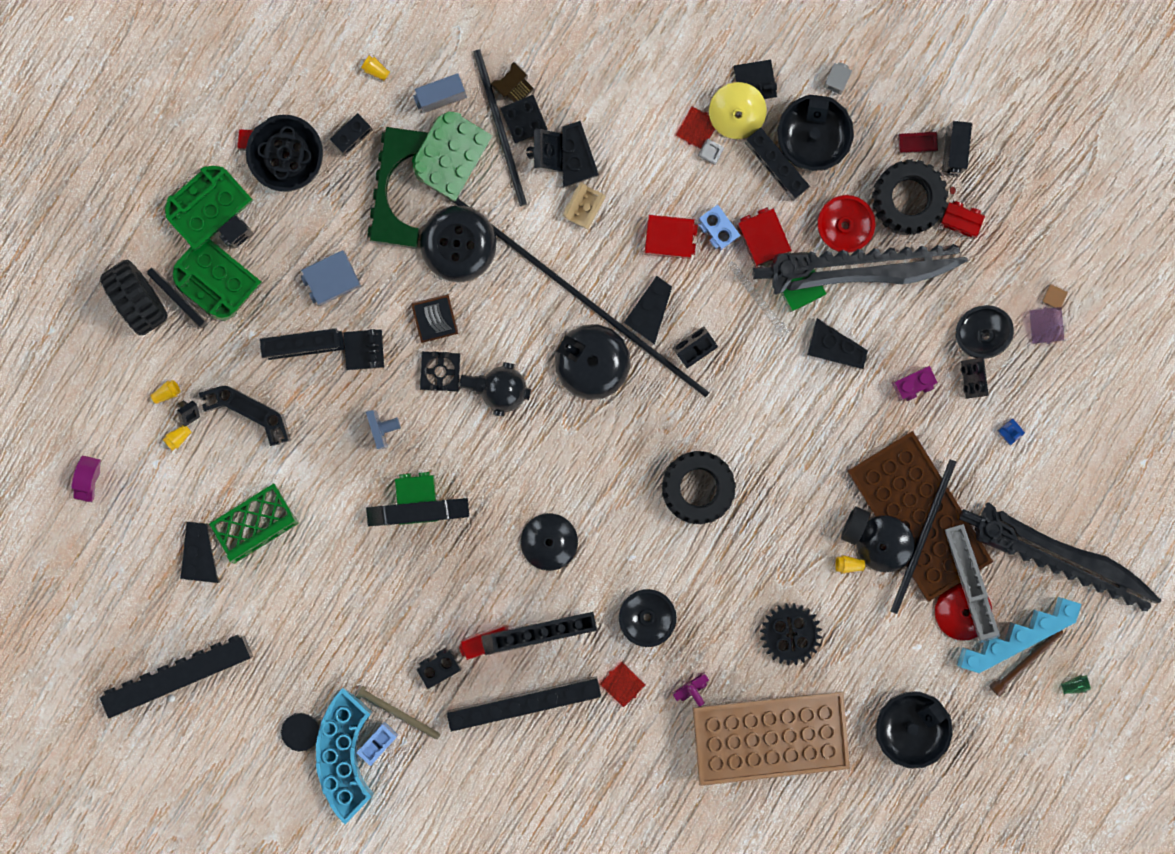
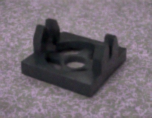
M422 351L420 390L459 392L461 354ZM438 357V365L434 368H427L429 362ZM444 358L452 362L454 369H447L444 365ZM439 366H443L446 369V374L443 377H438L435 374V369ZM426 374H433L437 378V385L432 384ZM447 375H454L451 382L443 386V379Z

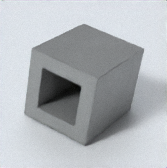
M834 63L823 88L841 95L852 70L848 69L849 66L844 63Z

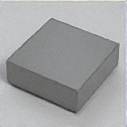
M706 139L698 156L716 165L724 147L710 139Z

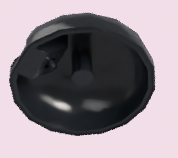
M806 95L792 102L782 113L777 127L778 145L785 157L796 167L810 172L825 171L839 164L849 153L854 139L853 122L846 108L835 99L827 96Z
M599 324L582 325L568 332L555 353L556 373L561 384L574 396L586 400L604 399L616 393L626 382L631 368L630 352L624 339L613 329Z
M920 691L903 692L890 698L880 709L875 723L876 740L882 752L893 763L908 769L924 768L937 762L948 750L953 737L952 719L944 706L934 696Z

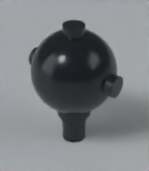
M503 362L502 367L492 369L486 376L479 375V377L462 374L459 387L475 391L476 394L482 395L486 405L494 410L493 415L504 417L505 412L517 409L524 399L529 400L531 389L527 388L525 379L514 369L515 364Z

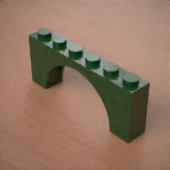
M386 127V132H382L381 143H384L383 151H379L378 157L381 167L376 171L378 188H374L373 200H376L375 207L371 208L370 213L373 223L372 226H369L367 234L372 243L417 249L420 230L403 223L393 214L388 203L387 187L394 170L403 161L416 155L428 132Z

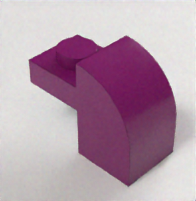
M81 456L76 466L71 489H74V499L93 502L95 483L100 475L101 459Z

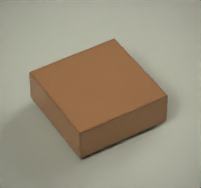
M1050 284L1042 303L1060 310L1068 292Z

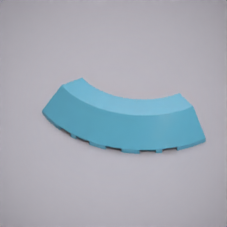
M342 688L332 700L321 722L316 742V770L323 794H325L330 807L336 816L346 824L374 794L365 783L357 762L358 737L372 711L360 699L356 698L345 688Z

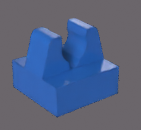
M1013 418L997 430L1009 445H1012L1025 434Z

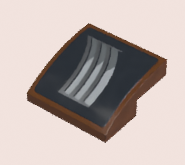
M449 294L411 303L421 343L458 334Z

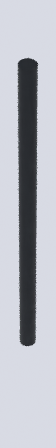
M478 49L473 51L519 205L520 207L527 205L482 53Z
M949 459L890 612L898 614L957 463L954 460Z

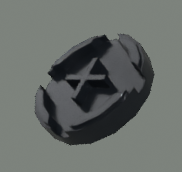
M295 713L288 717L282 725V740L291 750L298 752L307 751L317 742L320 729L319 724L309 714Z

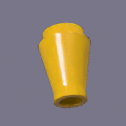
M370 55L361 66L365 70L364 73L385 81L390 73L375 57Z
M167 380L150 396L152 401L158 404L178 397L181 390L176 381Z
M182 425L166 434V437L162 440L172 451L178 450L192 432L187 426L184 427Z
M845 555L837 556L835 569L841 574L864 571L865 561Z

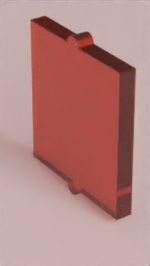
M692 106L676 136L688 142V145L692 144L701 149L705 140L711 138L715 128L707 112H702Z
M623 662L613 671H609V675L600 683L623 708L633 698H636L637 694L646 686Z

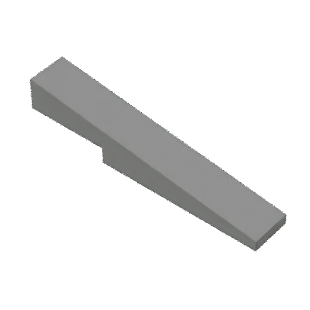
M964 524L945 529L979 642L982 643L999 638L1000 633Z

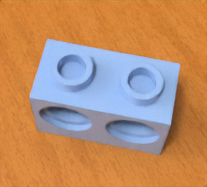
M716 205L698 220L700 222L698 224L699 228L704 234L706 232L711 237L709 241L715 249L719 248L721 251L740 237V234L719 205ZM708 217H715L717 224L710 226L707 223ZM720 232H726L729 236V239L727 241H721L718 238V234Z
M384 722L357 751V754L371 766L399 734Z

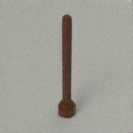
M1063 630L1048 637L1002 680L993 681L989 685L992 691L998 697L1004 694L1006 686L1063 635Z

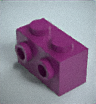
M927 366L892 382V385L899 400L906 399V401L916 398V393L922 390L924 393L935 389L933 385L938 382L931 367Z

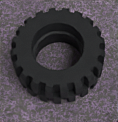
M913 159L897 162L886 169L876 181L875 189L872 192V198L874 199V203H872L873 209L877 212V218L882 220V225L891 228L892 232H900L902 235L919 234L935 225L943 216V212L948 204L946 199L949 197L948 191L945 189L947 184L945 180L942 181L941 173L933 170L934 166L926 165L921 160L916 162ZM904 180L918 182L927 193L928 201L926 207L916 215L903 214L893 203V190L898 183Z
M122 260L101 275L100 282L107 296L124 321L127 322L135 333L146 335L167 320V312L159 297L131 261Z
M693 451L677 457L669 465L663 477L662 495L668 509L679 519L691 524H706L721 518L730 509L735 498L736 482L728 464L720 457L709 452ZM692 470H705L716 481L717 490L714 498L702 506L688 503L681 494L680 486L682 479Z

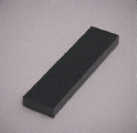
M151 267L147 271V274L199 327L204 328L208 324L156 269Z

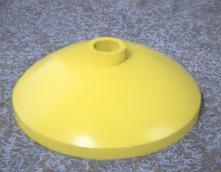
M733 82L721 87L714 94L709 105V116L713 127L721 135L731 139L750 137L762 127L767 113L766 102L760 91L754 86L743 82ZM737 111L742 113L740 117L735 116Z

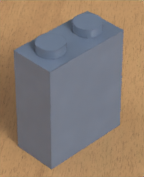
M458 73L415 89L416 94L413 95L418 110L422 109L424 113L467 98Z
M343 250L302 269L303 275L301 279L305 286L309 285L312 291L309 293L313 303L317 302L319 306L361 287L354 269Z

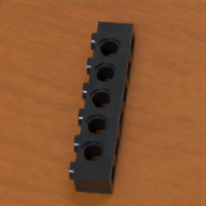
M594 612L483 635L481 638L484 653L489 655L597 631Z

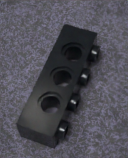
M759 128L746 139L745 144L792 201L809 189V184L762 128Z

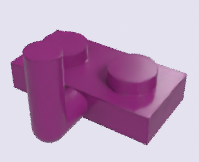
M702 673L672 692L676 701L680 699L684 701L692 696L698 707H700L705 702L698 691L708 685L706 682L709 679L705 673Z

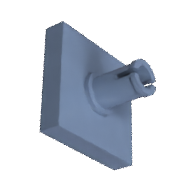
M376 410L367 411L366 415L377 449L387 448L385 433L401 429L398 417L381 422Z

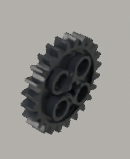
M785 603L784 609L777 605L778 611L775 612L771 609L772 616L765 615L768 622L761 623L765 626V629H760V632L764 633L765 636L760 637V640L766 641L762 647H769L766 653L771 654L773 652L772 659L775 660L779 657L780 664L784 659L787 665H790L791 660L797 665L798 659L805 663V656L811 659L810 652L817 653L814 646H821L817 639H821L822 636L818 635L817 632L822 631V628L816 627L820 621H813L816 615H808L810 609L807 608L803 611V605H800L798 609L795 603H792L791 608ZM787 617H790L792 631L796 632V634L793 635V641L795 645L794 651H792L790 637L786 636V634L789 633ZM797 618H802L804 621L801 628L794 626V621ZM778 621L785 623V628L782 631L775 629V624ZM800 637L807 639V643L803 647L797 645V640ZM781 640L788 642V647L785 650L778 648V643Z

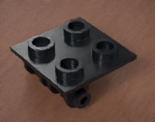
M771 59L733 65L736 82H743L754 86L760 91L764 99L777 97V84L774 80Z
M534 94L500 108L514 143L533 137L535 129L548 130Z
M382 329L344 332L346 370L385 368Z
M984 357L961 361L965 398L989 396Z

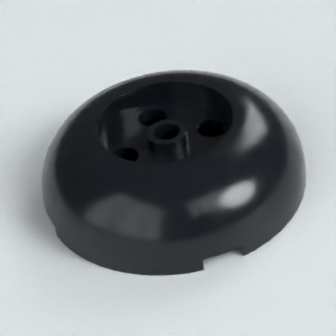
M275 115L267 118V120L256 126L252 131L246 146V160L253 176L262 185L275 191L290 192L305 187L316 177L323 162V145L318 133L307 121L293 115ZM277 140L282 141V146L279 148L274 145ZM295 143L301 144L299 151L293 149ZM285 152L290 153L289 157L287 156V158H284L283 154ZM273 159L279 160L278 166H272L271 162ZM297 162L298 168L293 170L290 168V164Z
M450 206L439 210L427 221L421 234L420 248L426 265L434 274L447 281L466 282L479 277L490 267L495 257L497 239L492 224L482 213L467 206ZM457 226H461L463 228V232L461 234H457L455 232V228ZM442 238H446L448 240V244L446 246H442L440 244V240ZM455 240H459V241H460V246H459V247H455V246H454V244H455L454 241H455ZM469 241H473L475 244L471 250L467 248ZM454 253L459 254L460 258L458 261L452 260Z

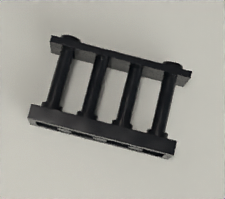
M337 328L259 339L262 358H268V360L345 350L342 331H338Z

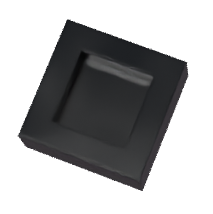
M183 400L177 404L180 408L177 410L178 417L184 427L200 418L198 406L193 400L189 403Z

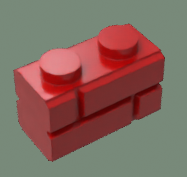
M948 202L939 225L975 239L979 234L985 215H982V211L971 207L969 210L964 208V204L961 202Z

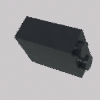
M952 121L947 126L942 172L947 173V176L957 177L958 174H962L968 168L972 123Z

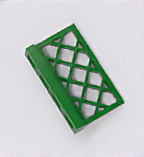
M276 484L270 485L209 523L226 552L229 562L234 564L299 524ZM272 490L277 495L275 503L265 501L267 493ZM254 501L261 502L259 513L249 511L250 505ZM264 503L274 505L271 516L262 514ZM277 506L284 508L287 515L283 518H276ZM238 511L245 513L242 523L233 522L234 514ZM248 514L257 515L255 526L246 525ZM261 517L270 518L269 526L265 529L259 528ZM222 521L228 523L226 534L219 532L216 527ZM232 524L241 526L239 537L229 535ZM245 527L254 529L253 536L249 539L242 538ZM228 537L238 539L236 547L231 550L227 546Z

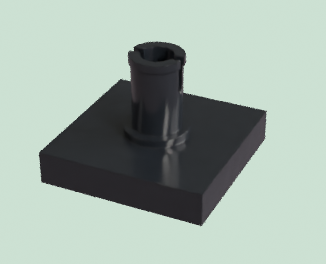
M535 129L534 147L526 149V151H532V153H526L529 159L534 158V168L552 172H563L562 133Z

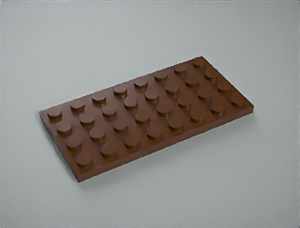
M911 431L847 470L873 515L875 517L889 515L902 520L910 528L916 546L942 477L915 433ZM948 487L912 575L913 580L927 602L961 582L945 529L964 524L979 571L994 562L984 545L976 540V532L971 524L959 520L962 510Z

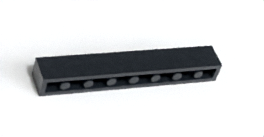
M235 635L228 638L229 643L224 645L221 642L210 646V651L204 653L202 649L193 653V658L191 659L181 658L174 661L176 665L170 668L167 664L158 668V673L151 675L148 672L139 676L140 680L133 683V680H129L121 684L123 688L115 690V687L104 691L105 695L100 697L108 719L251 659L254 656L246 637Z
M595 676L447 711L450 731L452 732L592 700L602 696L598 678Z

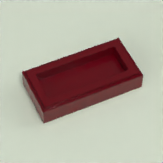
M937 132L898 134L899 154L938 151Z

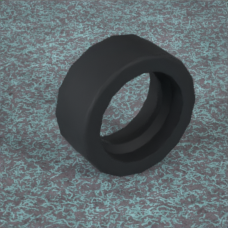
M855 506L845 523L841 539L856 545L865 530L870 512Z

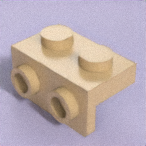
M580 182L579 186L574 190L571 201L566 205L563 216L570 222L588 230L606 196Z

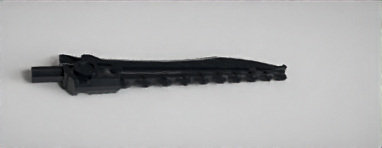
M952 244L945 251L940 245H936L930 251L927 250V247L920 246L914 252H912L911 248L905 246L898 253L894 248L889 247L882 254L878 249L873 248L866 255L863 250L857 249L850 256L847 253L848 251L841 250L835 256L831 254L832 252L826 250L819 257L811 251L809 253H779L775 255L770 267L753 268L752 275L753 279L771 278L774 289L773 294L777 295L784 292L785 289L793 291L846 282L914 283L946 273L967 262L968 258L957 257L932 260V256L960 253L959 247L955 244ZM924 257V261L820 271L812 272L809 275L814 268ZM808 276L806 279L791 281L795 278Z
M989 502L985 504V508H983L980 516L965 509L959 515V520L975 526L974 530L976 531L977 541L1008 553V555H1015L1018 552L1023 561H1030L1032 558L1038 567L1048 565L1053 574H1059L1062 571L1068 580L1078 578L1082 586L1093 584L1097 593H1103L1107 590L1112 599H1119L1121 596L1127 605L1137 603L1141 611H1148L1151 608V604L1126 592L1127 590L1155 604L1161 602V598H1158L1141 579L1118 562L1107 556L1057 541L1016 520L1004 511L997 512L996 508ZM1018 538H1020V539H1022V540H1024V541H1026V542H1028V543H1031V544H1033V545H1035V546H1037V547H1039V548H1041V549H1043V550H1045V551H1047V552H1049V553H1051V554H1053V555H1055V556H1057V557H1060V558H1062V559H1064V560H1066V561H1068V562H1070V563H1072V564H1074V565H1076V566H1078V567H1080V568H1082V569H1084V570H1087V571H1089V572H1091V573H1093V574H1095V575H1097V576H1099V577H1101V578H1103V579H1105V580H1107V581H1109V582H1111V583H1113V584H1116V585H1118L1119 587H1116V586H1114V585H1112V584H1110V583H1108V582H1105V581H1103V580H1101V579H1099V578H1097V577H1095V576H1093V575H1091V574H1089V573H1087V572H1085V571H1083V570H1081V569H1078V568H1076V567H1074V566H1072V565H1070V564H1068V563H1066V562H1064V561H1062V560H1060V559H1058V558H1056V557H1054V556H1052V555H1049V554H1047V553H1045V552H1043V551H1041V550H1039V549H1037V548H1035V547H1033V546H1031V545H1029V544H1027V543H1025V542H1023V541H1020V540H1018Z

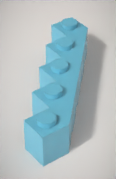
M1058 597L1053 615L1034 610L1029 628L1010 622L1005 640L996 638L985 641L981 653L962 647L957 666L981 673L1076 623L1082 604Z

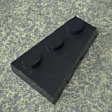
M581 121L563 126V188L597 177L599 173Z
M656 276L624 321V324L654 345L672 286Z
M816 318L807 355L864 369L868 350Z
M187 522L180 579L220 583L213 557L209 529L206 523Z

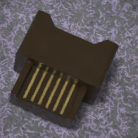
M515 62L511 64V70L501 80H494L491 83V86L504 100L509 98L512 102L521 100L534 91V88L526 81L528 75Z

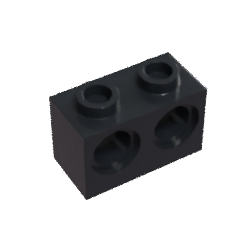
M357 113L330 140L346 156L373 129Z
M234 215L218 229L221 233L219 236L221 240L229 247L234 246L236 248L254 234L237 215Z
M703 326L674 346L673 349L687 369L718 348V345Z
M444 648L435 653L436 658L432 660L426 658L419 663L420 667L416 670L427 689L462 670L452 649L447 651ZM450 658L452 666L449 668L444 667L442 659ZM432 667L435 670V676L428 677L425 674V669Z

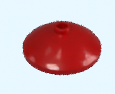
M842 195L828 201L821 209L817 223L818 232L823 242L837 252L845 250L848 251L847 253L855 252L857 249H862L873 237L876 225L875 216L870 206L864 200L852 195ZM843 222L848 224L847 229L842 228Z
M958 583L939 595L935 604V619L939 628L947 636L962 641L972 640L978 636L962 584ZM988 597V601H989V604H990V607H991V610H992L991 601H990V599H989V597ZM965 609L969 611L967 616L963 615V610Z

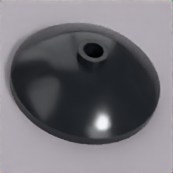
M990 305L978 306L969 310L961 317L956 327V340L959 347L964 353L974 358L984 357V359L1001 354L1009 347L1014 336V326L1010 316L1004 310Z
M546 513L534 517L527 523L521 535V549L525 558L530 564L541 570L553 571L566 566L575 556L578 547V536L574 526L570 521L558 514ZM547 539L553 541L551 546L546 545L545 541Z
M889 515L876 516L868 520L865 530L857 543V550L861 559L870 568L880 572H893L904 567L911 559L915 546L914 537L910 528L902 520ZM880 544H885L886 549H881Z
M643 589L632 593L625 599L619 611V625L622 633L630 642L641 647H654L664 643L672 635L676 626L677 616L674 605L666 595L656 590ZM645 614L651 615L649 621L644 620Z

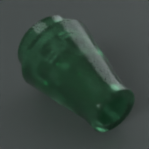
M1081 674L1065 683H1061L1064 695L1087 693L1088 690H1091L1087 675L1082 676Z

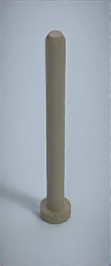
M365 686L361 687L356 698L361 699L362 697L434 739L440 737V733L367 692Z

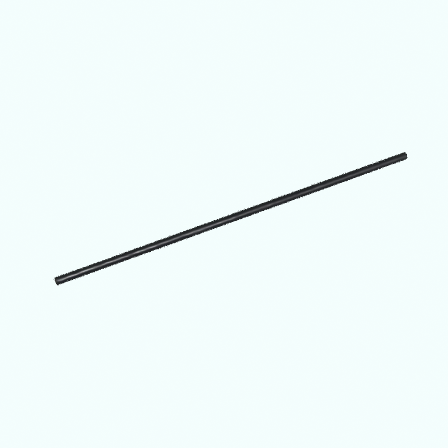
M459 198L453 202L457 206L469 207ZM492 224L498 238L705 398L708 396L709 391Z

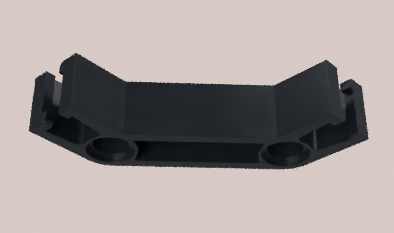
M219 386L199 393L203 401L207 400L206 396L216 394V399L218 400L217 403L210 406L206 405V403L202 404L205 412L227 407L265 427L270 446L280 444L279 441H275L274 429L281 428L284 439H281L282 443L291 441L285 418L280 412L233 387ZM225 390L230 392V398L227 401L222 399V393ZM273 415L278 417V424L272 426L269 422L270 417Z
M468 498L366 507L368 526L470 517Z

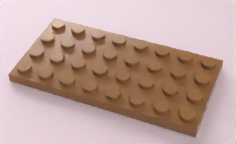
M844 692L692 707L700 786L850 769Z

